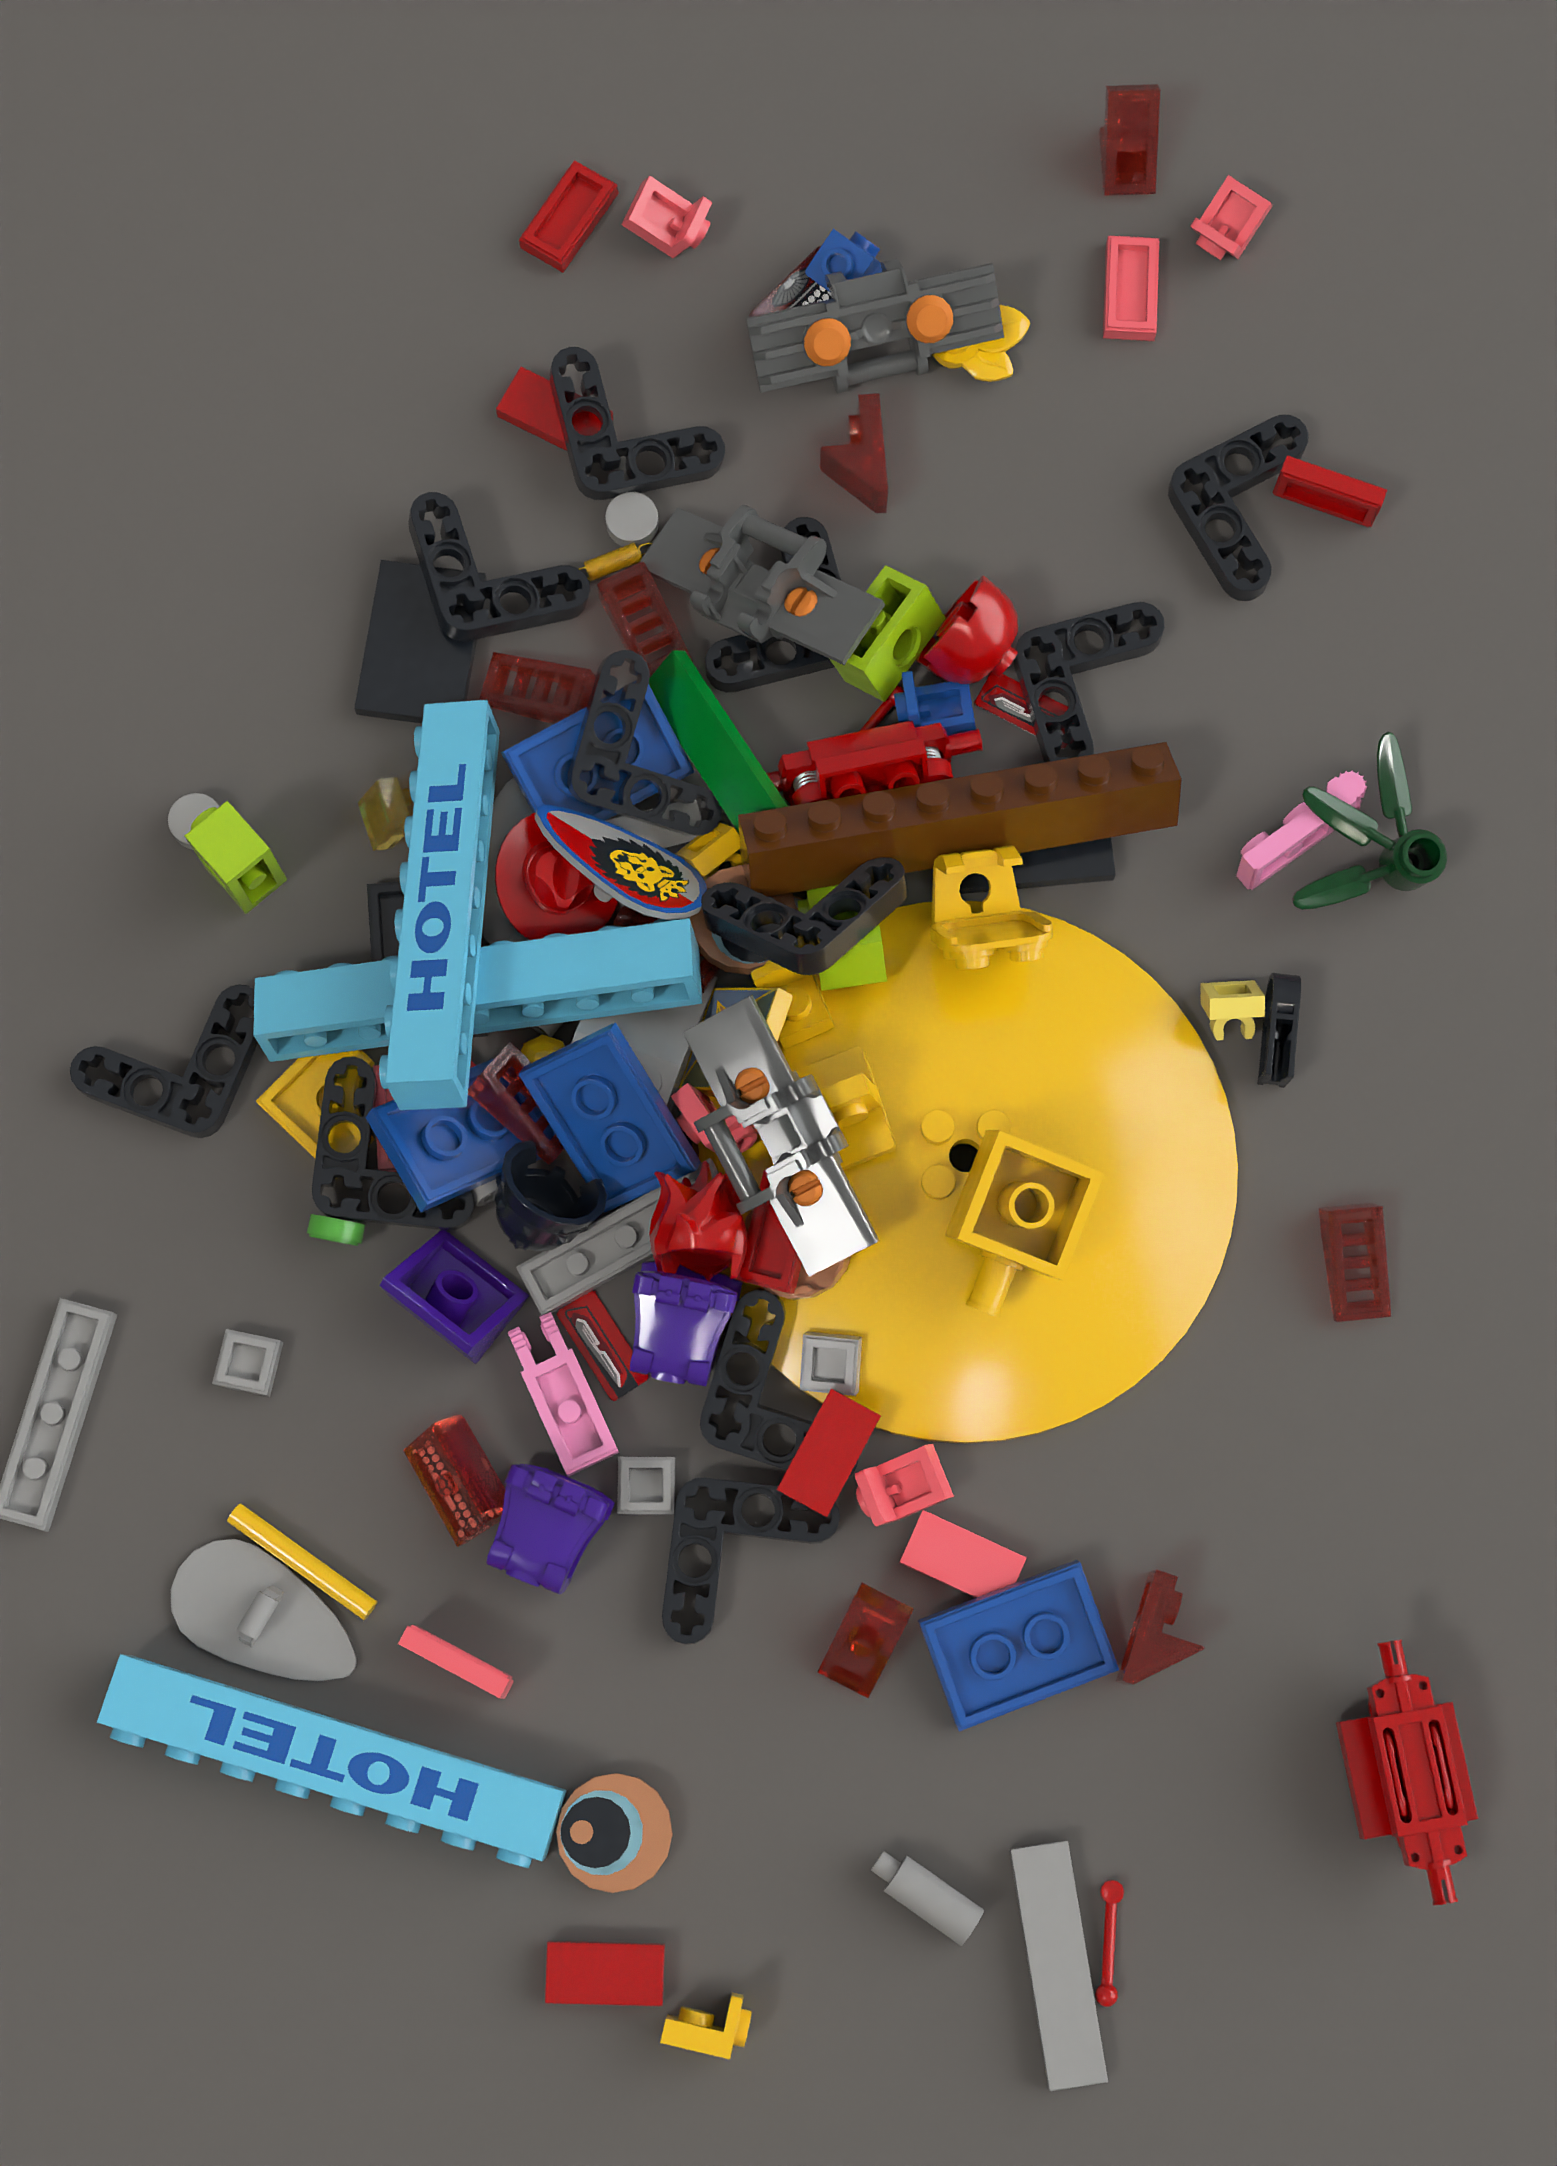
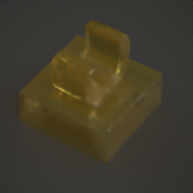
M397 777L378 779L358 801L373 851L392 849L405 835V819L407 816H410L407 806L412 805L413 801L410 789L405 788L401 790Z

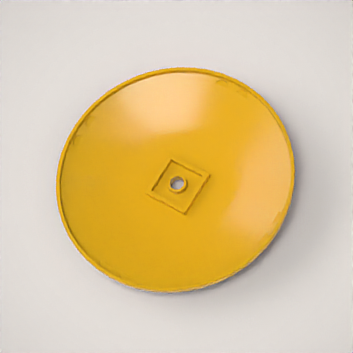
M964 900V902L971 905V912L982 910L980 901ZM932 902L897 907L879 923L887 981L821 991L819 973L815 974L814 977L835 1028L786 1050L779 1039L777 1042L792 1071L853 1047H861L865 1051L896 1142V1149L893 1152L843 1170L880 1241L851 1255L846 1272L834 1287L813 1298L795 1300L779 1296L784 1303L786 1315L771 1365L794 1386L800 1389L804 1333L808 1331L861 1336L859 1393L856 1396H844L881 1415L875 1428L891 1434L925 1441L964 1444L1005 1441L1039 1434L1060 1427L1107 1405L1135 1386L1168 1355L1185 1335L1210 1294L1221 1270L1230 1241L1237 1202L1238 1163L1235 1133L1224 1089L1214 1063L1198 1033L1176 1002L1148 973L1125 954L1087 931L1061 919L1039 912L1036 913L1052 922L1053 938L1049 939L1048 946L1043 948V958L1025 962L1011 961L1010 952H998L997 948H995L994 954L989 956L990 964L988 966L976 969L956 968L955 960L944 959L943 950L938 949L937 945L931 941ZM1021 908V911L1023 912H1036L1030 909ZM708 1096L717 1109L721 1108L716 1097ZM986 1130L1003 1131L1105 1172L1064 1281L1045 1276L1023 1267L1022 1271L1016 1270L1000 1310L999 1318L965 1305L984 1260V1257L980 1255L981 1250L945 1236L969 1172H961L952 1166L949 1152L958 1144H970L978 1150ZM758 1134L756 1142L743 1152L742 1155L760 1187L763 1171L774 1164ZM702 1141L698 1143L701 1163L711 1158L717 1170L724 1175L726 1172L716 1153L705 1147ZM751 1210L742 1214L744 1223L746 1216L750 1213ZM731 1265L722 1273L730 1276ZM743 1282L740 1298L751 1290L763 1288L755 1284ZM759 1299V1302L754 1307H745L744 1314L752 1318L751 1328L746 1338L750 1343L766 1352L769 1342L758 1341L757 1339L765 1322L774 1324L776 1315L768 1311V1301ZM803 1391L821 1404H823L828 1393Z

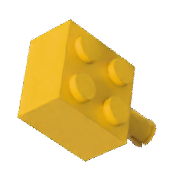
M986 1130L945 1234L949 1238L980 1249V1255L984 1257L969 1299L966 1300L965 1305L999 1318L1000 1310L1015 1271H1022L1023 1267L1064 1281L1105 1172L1003 1131Z

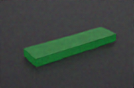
M672 650L649 678V686L679 743L739 833L738 815L782 808L788 805L685 651Z

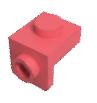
M1228 175L1200 220L1195 218L1190 226L1200 235L1195 244L1219 260L1223 258L1226 252L1239 259L1273 204Z
M649 176L642 181L621 225L671 258H674L689 246L695 249L701 243L710 226V222L705 217L712 202L703 196L692 204Z
M686 1083L671 1096L682 1113L676 1120L694 1143L698 1144L702 1141L705 1147L715 1152L705 1131L699 1133L694 1122L717 1110V1108L707 1095ZM735 1116L725 1120L741 1153L748 1150L756 1142L759 1133L753 1125L743 1128Z
M933 1444L924 1445L883 1464L855 1473V1479L858 1484L856 1489L858 1503L862 1511L872 1519L876 1527L898 1521L954 1497Z

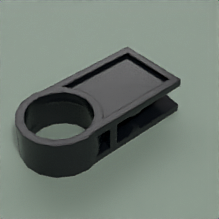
M1280 973L1270 974L1265 995V1017H1263L1258 1085L1273 1084L1285 1088L1294 1077L1301 999L1300 976Z

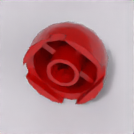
M981 576L979 581L975 580L969 585L945 613L946 619L936 633L939 637L938 641L932 637L916 661L947 682L959 684L976 683L990 672L994 673L997 677L1001 676L1018 654V651L1011 646L1018 633V615L1012 601L1000 588L985 576Z

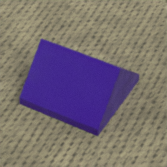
M440 1230L387 1274L379 1285L391 1299L474 1364H477L529 1297L526 1292L446 1230Z

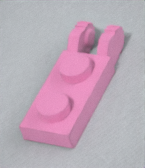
M1353 770L1351 772L1345 771V773H1340L1339 777H1334L1327 783L1326 792L1359 810L1362 802L1361 797H1364L1367 786H1365L1366 781L1363 779L1364 776L1359 775V772L1354 773ZM1303 802L1284 818V826L1270 836L1266 832L1256 835L1242 848V857L1236 877L1248 890H1253L1331 834L1334 829L1316 816Z
M549 1312L540 1316V1326L546 1340L551 1342L556 1356L536 1364L531 1353L532 1347L526 1334L519 1327L508 1331V1335L524 1370L521 1371L522 1377L566 1475L570 1476L618 1454L619 1451L573 1349L568 1350L554 1317Z

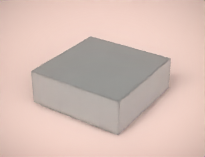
M226 1329L212 1384L270 1397L283 1342L281 1340Z
M808 1331L804 1333L800 1390L829 1393L830 1389H833L843 1395L856 1396L859 1393L862 1337Z
M618 1457L617 1514L674 1515L675 1457Z

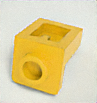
M769 960L764 966L751 972L752 979L757 988H780L793 995L779 1036V1041L785 1050L835 1028L814 975L797 974Z
M733 1992L724 2027L713 2025L715 2015L712 2013L680 2007L678 2017L667 2014L660 2043L730 2059L733 2045L745 2047L752 2011L741 2009L743 1995Z

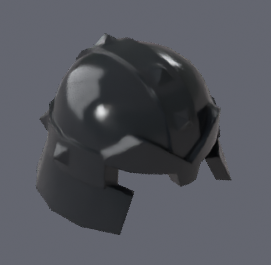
M532 1139L516 1143L505 1153L502 1174L495 1177L497 1184L494 1197L496 1218L501 1230L509 1238V1242L514 1245L515 1249L549 1251L563 1244L570 1243L579 1233L587 1231L588 1225L605 1211L607 1194L602 1179H594L579 1187L581 1196L578 1198L573 1188L564 1179L566 1171L559 1166H555L552 1170L528 1168V1165L537 1162L536 1144Z

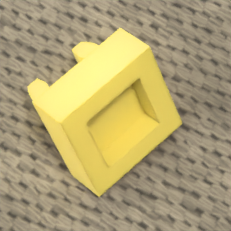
M1255 980L1200 983V1004L1210 1019V1029L1216 1040L1224 1039V1025L1231 1019L1241 1020L1242 1035L1245 1039H1252L1255 1033V1023L1252 1018L1265 1017V995Z

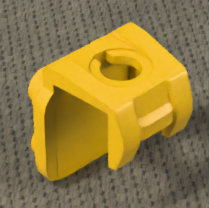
M1012 845L996 847L993 850L984 849L962 852L961 854H943L934 860L932 925L930 926L931 941L937 945L938 949L943 950L944 959L955 960L956 968L976 969L988 966L990 964L989 956L994 954L995 948H997L998 952H1010L1011 961L1025 962L1038 960L1044 957L1043 948H1046L1048 940L1053 938L1052 922L1036 912L1021 911L1012 866L1022 865L1023 862L1017 849ZM973 873L984 875L989 883V893L981 902L982 910L977 912H971V905L964 902L959 892L962 880Z

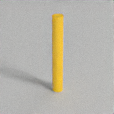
M238 1504L227 1519L229 1524L362 1620H365L371 1614L377 1604L375 1599L243 1504Z

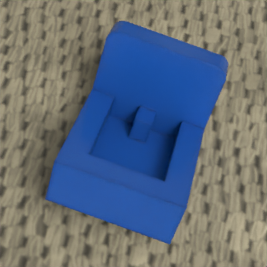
M833 228L806 268L805 273L830 292L825 281L826 274L842 271L846 279H854L882 272L881 262L875 258L881 249L856 231L848 239Z
M902 672L904 692L894 693L899 723L913 721L915 728L941 723L947 735L976 729L969 684L945 682L915 687L913 672Z

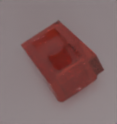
M1158 84L1106 86L1105 127L1100 128L1099 134L1103 193L1105 196L1156 194L1160 88Z
M879 393L859 394L857 414L848 415L849 444L822 447L820 449V469L873 512L886 513L888 481Z
M1157 1569L1148 1573L1116 1682L1124 1685H1134L1205 1649L1201 1645L1162 1633L1164 1623L1173 1626L1181 1605L1183 1593L1174 1590L1178 1576Z
M861 1583L817 1673L869 1698L914 1608Z

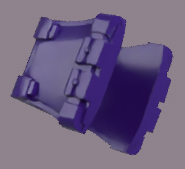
M644 1261L641 1272L635 1273L632 1287L636 1321L630 1371L645 1375L651 1373V1378L666 1382L685 1384L688 1381L690 1384L706 1387L713 1370L723 1329L731 1313H734L736 1301L740 1299L743 1282L730 1279L729 1275L722 1272L714 1275L710 1281H707L704 1276L690 1271L681 1264L676 1274L661 1272L657 1270L655 1261Z
M512 1464L505 1479L506 1489L501 1520L493 1545L488 1553L486 1564L498 1570H506L507 1575L536 1587L542 1585L544 1589L560 1595L565 1592L570 1584L576 1567L591 1539L604 1522L609 1520L615 1502L594 1487L550 1469L529 1464Z

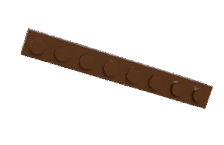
M1167 742L741 814L738 815L741 862L748 888L771 897L839 885L860 865L875 858L888 857L896 859L903 865L905 873L932 869L934 860L943 854H961L962 852L984 849L993 850L996 847L1011 845L1017 849L1018 853L1174 827L1178 826L1182 778Z

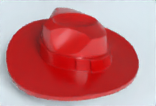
M535 813L521 819L512 827L505 836L497 855L495 886L502 911L518 933L528 940L542 939L554 933L571 935L598 931L609 921L615 911L618 900L612 898L607 902H603L595 896L593 890L595 884L569 863L550 844L535 821Z

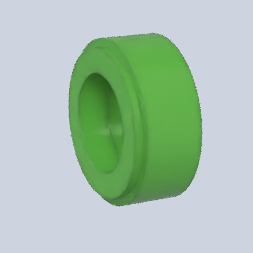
M310 1214L307 1233L309 1237L358 1246L362 1244L365 1224Z

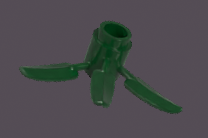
M1386 732L1378 742L1377 776L1383 815L1387 819L1395 818L1398 838L1391 840L1378 832V823L1375 819L1341 799L1314 786L1306 787L1302 794L1304 803L1327 825L1360 846H1367L1372 840L1383 846L1384 849L1380 855L1378 868L1366 872L1363 866L1355 865L1305 885L1296 891L1292 897L1295 907L1301 910L1316 909L1364 895L1371 889L1370 881L1381 877L1397 890L1412 891L1437 879L1444 871L1447 863V851L1442 840L1427 830L1416 829L1408 832L1405 817L1412 813V804L1401 750L1393 733Z

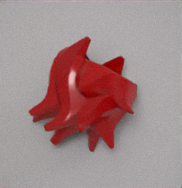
M707 1161L702 1162L700 1173L692 1185L687 1177H684L680 1183L668 1174L655 1172L654 1175L661 1186V1193L651 1218L649 1235L651 1252L653 1253L657 1270L676 1274L681 1264L683 1267L704 1276L707 1281H710L714 1275L726 1270L731 1265L730 1279H736L747 1252V1230L743 1217L736 1206L741 1201L727 1174L723 1175L719 1172L712 1179Z

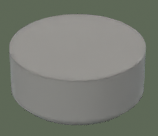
M638 492L622 493L615 497L607 507L605 515L607 531L611 539L618 545L625 546L635 543L638 548L642 544L649 543L655 537L659 526L658 511L654 502L646 495Z
M191 793L182 796L172 805L168 815V825L171 833L182 846L193 850L184 835L191 831V824L203 811L211 807L219 808L217 802L211 797L201 793Z

